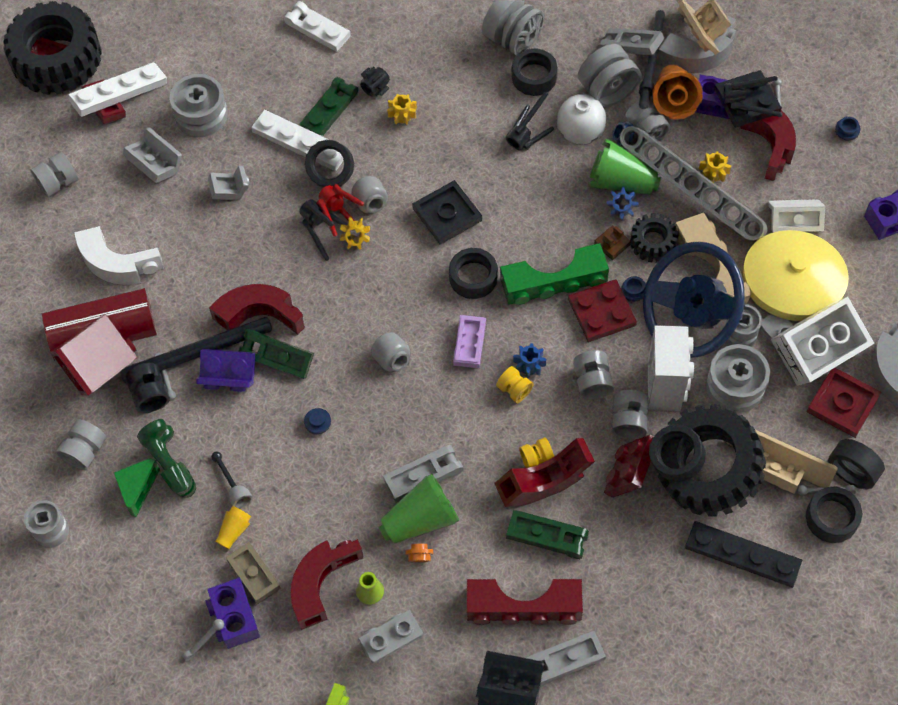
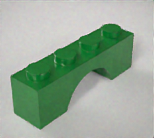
M600 243L575 249L574 258L570 265L555 273L537 271L526 261L500 267V281L508 305H522L532 299H548L557 293H573L582 287H594L608 282L609 267Z

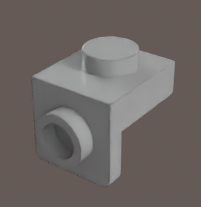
M238 166L234 174L210 173L207 178L212 199L240 200L249 188V177L245 174L244 166Z

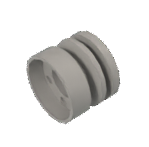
M495 0L483 20L482 34L496 44L502 43L504 49L510 50L512 54L517 56L518 53L529 49L538 38L544 24V13L539 9H535L530 4L524 5L523 0Z

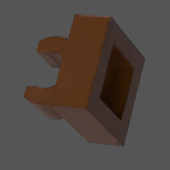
M612 225L595 239L594 244L600 243L603 253L613 261L630 246L631 240L617 226L614 227Z

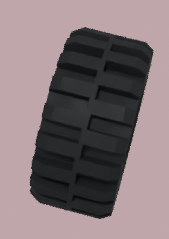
M49 1V4L37 3L36 7H28L23 10V14H17L13 18L14 23H10L6 29L3 39L4 52L15 78H18L19 83L38 93L40 90L42 94L50 95L51 92H55L58 95L64 94L63 91L70 90V92L76 90V86L79 84L83 86L88 82V77H92L97 71L96 67L100 65L102 51L94 24L87 13H84L77 6L71 7V4L65 2L58 4L56 1ZM39 38L70 42L64 50L56 54L38 55L31 52L33 44Z
M711 404L710 409H705L704 405L695 406L696 411L689 413L686 409L680 412L682 417L677 421L672 418L667 423L668 426L683 425L689 427L700 437L702 442L717 439L730 443L736 453L731 469L723 477L710 482H700L693 479L673 482L663 478L660 474L658 478L671 498L685 510L689 508L692 513L697 515L706 512L709 517L717 516V511L723 510L724 514L727 515L733 512L731 507L737 504L740 508L747 504L745 498L748 495L754 498L757 494L758 489L756 485L757 483L762 484L765 477L763 469L766 468V459L763 454L765 451L754 427L750 425L743 415L738 416L736 411L729 407L723 411L721 406ZM684 438L670 440L662 448L661 459L667 467L672 469L684 467L688 455L693 450V446Z

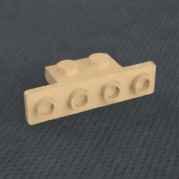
M677 0L680 5L677 9L685 17L684 21L691 28L692 34L698 39L697 43L705 52L710 49L717 55L719 50L713 41L723 35L728 27L732 25L720 5L715 0H708L695 12L685 0Z
M755 430L765 451L763 453L766 459V468L763 469L765 481L795 494L801 479L819 487L830 486L838 469L836 466Z

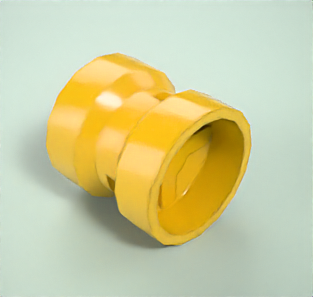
M513 366L505 370L496 383V387L502 392H508L510 398L517 404L531 392L534 383L527 377H521L520 372Z
M545 437L538 439L533 445L525 444L519 447L520 456L525 468L539 465L554 457L551 445Z

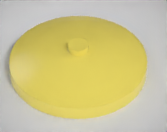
M777 231L760 238L749 249L742 270L743 282L748 284L752 300L768 313L792 321H802L831 303L843 299L848 286L847 266L839 252L822 238L803 231Z

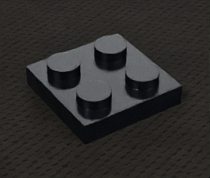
M761 70L715 84L714 90L735 128L771 116L743 109H731V103H724V83H740L765 78ZM769 83L766 86L745 89V100H740V103L781 112L782 107Z
M455 180L412 203L413 210L440 245L482 221V214Z

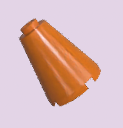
M667 65L661 70L652 93L653 103L660 114L673 120L684 119L694 114L700 102H702V86L699 80L678 65Z

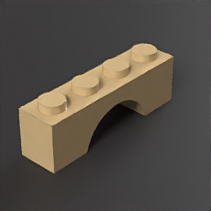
M704 212L676 222L675 231L678 230V245L689 242H707L727 252L725 243L720 241L716 235L713 222L711 220L708 221ZM702 252L685 254L697 256L708 261L716 272V279L721 280L727 293L734 296L730 274L721 261L710 254ZM744 282L745 302L748 304L751 291L748 284Z

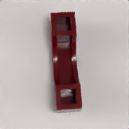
M467 579V621H473L476 625H487L490 621H502V624L515 625L519 621H530L534 625H544L548 621H559L563 625H572L577 623V621H582V579H553L549 589L542 596L530 601H519L510 598L500 589L496 579Z

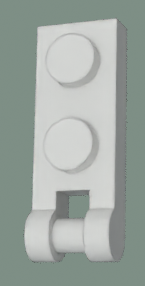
M298 1L293 6L294 10L292 12H288L283 17L284 22L290 27L336 52L351 37L348 29L309 9L301 1ZM302 16L304 17V20L301 21L298 18Z

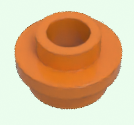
M411 544V549L405 550V555H408V562H430L431 555L434 554L433 549H428V544Z

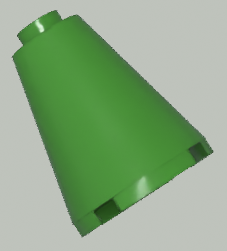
M608 139L603 141L602 145L606 147H604L603 152L599 151L590 174V178H594V181L588 182L589 187L621 191L622 187H624L626 192L649 195L652 190L657 191L661 181L657 171Z
M430 474L424 477L381 518L383 525L379 526V530L386 541L391 539L394 543H398L453 525L459 521V518L449 499L443 493L440 484L434 475Z

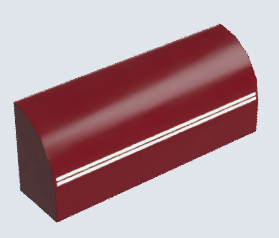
M145 288L42 313L50 352L105 314L108 318L114 317L121 327L118 332L124 340L129 338L130 341H136L156 336L157 332L150 300Z

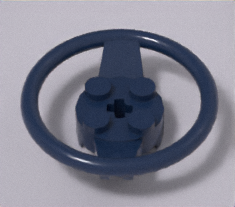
M689 242L673 248L657 262L648 277L643 295L644 319L652 338L654 327L658 326L654 316L653 302L673 309L675 317L680 318L683 323L695 328L712 329L720 320H728L725 327L714 339L701 346L693 347V353L690 354V358L701 357L714 352L732 336L739 321L742 320V313L746 302L741 272L736 262L726 251L707 242ZM693 252L707 253L721 261L728 270L733 283L734 296L727 293L721 280L706 275L684 277L680 283L658 280L669 264L677 258Z

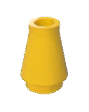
M232 506L225 513L215 542L230 550L232 544L250 525L249 520L251 516L241 509Z

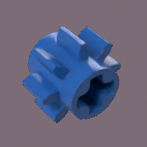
M622 187L621 193L616 194L612 191L613 201H607L608 206L614 207L610 212L611 216L618 213L620 214L621 221L624 220V215L627 214L634 217L632 209L633 207H639L638 202H632L635 193L632 192L628 195L624 187ZM621 199H626L629 205H625L624 209L621 210L617 203H621Z
M533 343L524 348L519 346V355L513 356V363L517 364L516 369L526 374L527 378L535 373L540 376L541 367H545L547 361L546 358L542 357L544 349L538 350L534 347Z

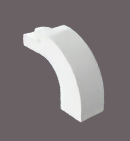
M100 226L74 232L85 264L97 277L107 282L120 285L141 283L139 274H153L157 270L164 268L158 247L122 255L114 253L106 247L105 238Z

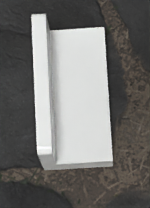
M776 200L768 202V206L772 210V232L784 230L803 232L824 231L825 205L820 200Z

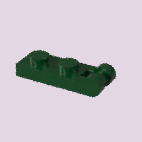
M338 76L335 77L329 89L300 122V126L323 137L358 94L359 88L353 84H346L345 80ZM340 91L344 93L342 97L337 95Z
M245 329L243 335L245 340L243 346L239 347L238 352L255 353V361L303 379L307 378L314 356L313 352L268 337L257 331ZM255 342L260 343L258 352L253 350Z
M513 510L506 539L566 554L571 558L582 559L584 553L582 546L584 541H587L589 531L579 526ZM565 535L573 538L572 544L563 542Z

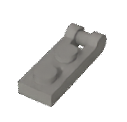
M610 28L605 34V39L601 40L597 45V50L606 45L617 44L628 54L653 55L664 40L661 31Z
M444 446L384 475L383 480L394 501H400L424 477L433 474L436 480L440 482L463 472L464 467L454 457L455 451L452 446ZM445 461L447 465L441 468L438 462Z
M592 631L526 658L542 661L545 664L547 671L542 673L541 686L546 683L602 662L606 659V655L595 631Z

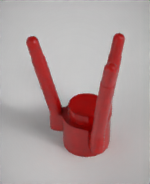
M335 184L334 186H326L320 191L317 204L322 209L323 214L331 221L328 210H339L349 221V217L352 219L353 217L344 209L343 197L359 206H363L364 202ZM329 226L332 235L336 237L335 226Z

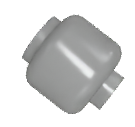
M374 176L362 177L352 187V195L364 202L363 206L357 205L364 213L379 212L388 201V193L381 181Z
M390 332L376 338L371 353L372 357L384 370L392 372L406 367L410 360L411 350L398 334Z

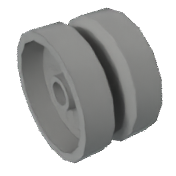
M610 44L596 50L583 62L578 71V80L603 107H609L624 100L634 91L641 80L642 73L635 63L629 60L627 53L620 45Z
M192 74L180 79L171 89L169 100L178 128L185 134L193 137H206L215 134L224 126L227 121L228 109L221 84L215 78L205 74Z
M741 344L726 346L718 351L711 361L706 382L708 397L714 404L720 405L724 411L727 407L735 410L736 413L750 411L758 406L764 397L770 377L768 361L761 352L751 346Z

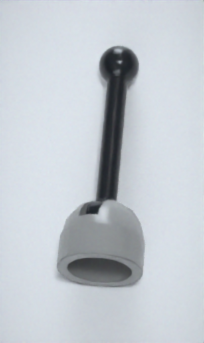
M218 451L213 452L211 459L217 462L231 486L229 492L231 505L239 509L249 505L253 500L250 491L245 486L235 484L221 460L222 454Z

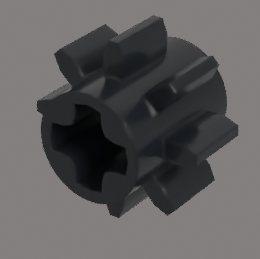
M368 67L360 74L363 77L360 86L367 95L371 97L374 95L383 96L389 90L387 84L390 81V77L381 67Z

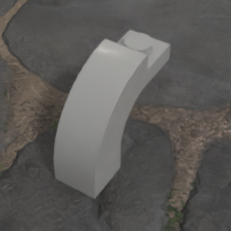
M727 16L732 25L728 27L723 35L713 41L719 50L717 55L710 49L705 52L697 41L685 40L670 33L659 49L657 64L663 67L670 64L678 65L689 73L704 72L719 66L731 54L733 40L737 32L734 30L736 19Z
M894 323L888 334L882 331L872 354L871 367L879 390L891 403L898 407V325Z

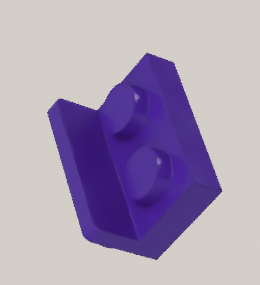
M202 349L200 354V375L196 378V384H203L204 389L210 390L220 389V386H230V391H246V388L254 384L255 353Z

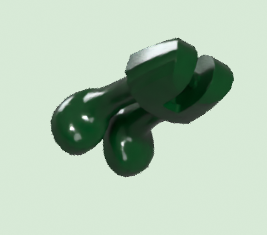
M164 419L150 422L139 431L137 435L139 442L163 468L164 472L160 475L170 489L183 498L191 497L196 491V483L185 464L175 462L166 447V443L174 436L173 428L171 425H167Z

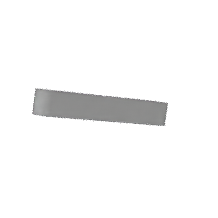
M629 126L621 132L620 142L627 150L744 238L759 240L766 235L767 225L763 219L645 131ZM633 132H637L639 140L635 145L629 143V136ZM652 147H657L659 155L655 160H650L648 152ZM676 161L679 170L675 175H670L668 166L671 162ZM696 176L699 180V185L695 190H690L688 181L691 177ZM716 191L719 195V201L716 205L712 206L708 203V195ZM736 206L740 214L736 220L732 221L728 217V211L731 207ZM754 221L760 225V232L756 236H752L748 232L749 224Z

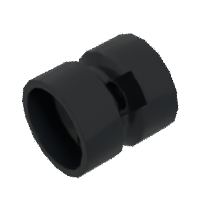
M140 364L131 368L126 373L125 380L129 391L132 393V399L138 412L151 413L162 409L169 403L170 397L166 386L162 383L163 378L156 364Z

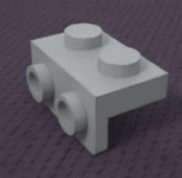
M151 128L144 130L143 140L126 146L123 150V156L155 183L176 175L179 171L182 154Z
M408 610L403 614L399 613L393 616L387 623L378 628L374 627L366 631L359 638L366 658L369 657L372 663H376L421 638L423 631L411 611Z

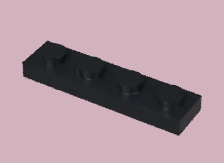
M694 521L685 545L687 550L791 588L795 585L802 563L800 558Z

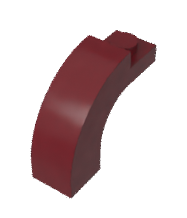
M782 110V117L771 116L740 126V129L761 135L770 144L772 155L764 179L771 181L775 180L777 173L782 174L785 163L791 165L796 147L795 129L790 119Z
M250 284L237 287L226 292L209 307L212 319L226 330L236 328L247 319L259 315L276 318L297 335L305 328L303 314L298 308L293 306L291 295L271 285Z
M576 438L548 461L529 468H511L494 484L505 507L528 505L574 485L584 477L583 471L590 467L595 460L584 438Z
M358 539L343 541L332 550L328 540L310 550L300 561L291 583V602L301 630L327 620L326 611L320 599L321 585L325 578L334 570L364 558Z

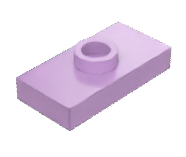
M460 315L453 366L480 368L486 318Z

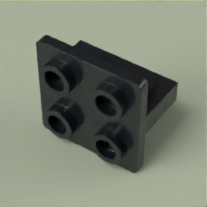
M487 651L482 676L477 686L476 697H478V705H537L544 663L542 661Z

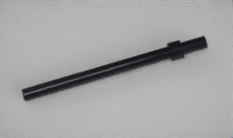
M656 11L652 31L662 32L665 17L664 11ZM659 47L653 55H648L644 78L639 86V107L642 109L648 108L650 97H652L654 89L653 79Z

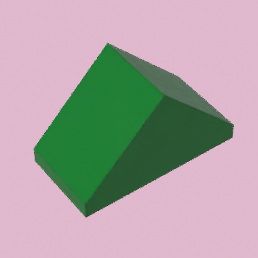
M149 458L114 472L126 507L133 517H137L160 472L155 459Z

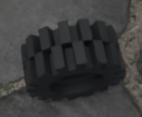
M651 213L650 218L645 214L642 216V220L638 218L636 224H633L630 246L631 249L634 248L633 253L635 255L640 253V259L642 260L648 257V262H652L653 258H656L658 262L667 252L676 247L678 230L675 231L676 225L675 223L671 225L672 220L669 217L665 221L662 214H660L659 218L655 217L656 213ZM649 232H656L661 234L664 240L661 243L652 244L647 242L644 236Z

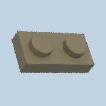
M250 542L226 557L227 562L238 578L240 577L256 604H259L281 589L279 583Z

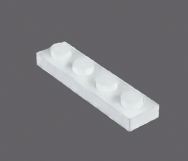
M153 62L70 93L69 102L82 117L167 84V77Z
M267 110L262 112L251 127L253 133L306 157L310 147L318 141L327 139ZM332 149L322 151L316 158L317 163L334 171L344 161L341 154Z

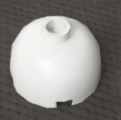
M578 94L570 97L561 105L557 116V128L566 140L576 144L591 143V140L602 136L606 127V113L598 100L587 94Z

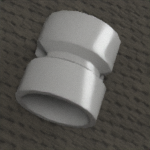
M651 98L648 108H640L639 101H637L627 110L626 119L628 122H631L634 127L645 131L658 142L664 139L671 129L665 117L657 111Z
M62 152L50 157L48 164L42 162L30 169L37 184L47 197L60 191L61 185L68 186L78 180L74 168Z
M745 304L742 320L739 321L732 336L725 342L727 346L736 344L754 346L762 324V317L755 307Z
M597 350L587 351L573 359L581 398L586 400L603 398L614 391L612 376L609 373L608 357L605 352Z
M622 390L614 394L613 412L615 414L612 418V433L615 436L639 439L647 435L648 418L646 415L648 414L649 403L647 394L637 390Z
M76 419L68 432L70 438L62 441L56 454L69 465L80 470H87L95 457L93 451H99L107 437L102 430L85 420Z
M47 500L38 501L27 509L24 515L25 526L40 546L52 548L66 540L69 534V525L58 506L53 502Z

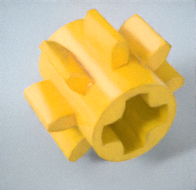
M396 94L393 101L388 100V118L394 117L395 124L405 123L407 125L411 118L416 119L417 102L411 101L409 95Z
M719 151L710 155L706 153L704 161H700L699 170H702V175L713 183L719 180L724 182L726 174H730L731 165L727 164L729 157H725Z
M349 217L348 225L341 224L340 229L345 232L340 235V241L346 240L348 249L351 246H357L360 250L363 241H370V237L365 235V233L370 231V226L364 227L362 224L363 218H360L359 221H353ZM355 229L356 233H359V237L351 234V230Z

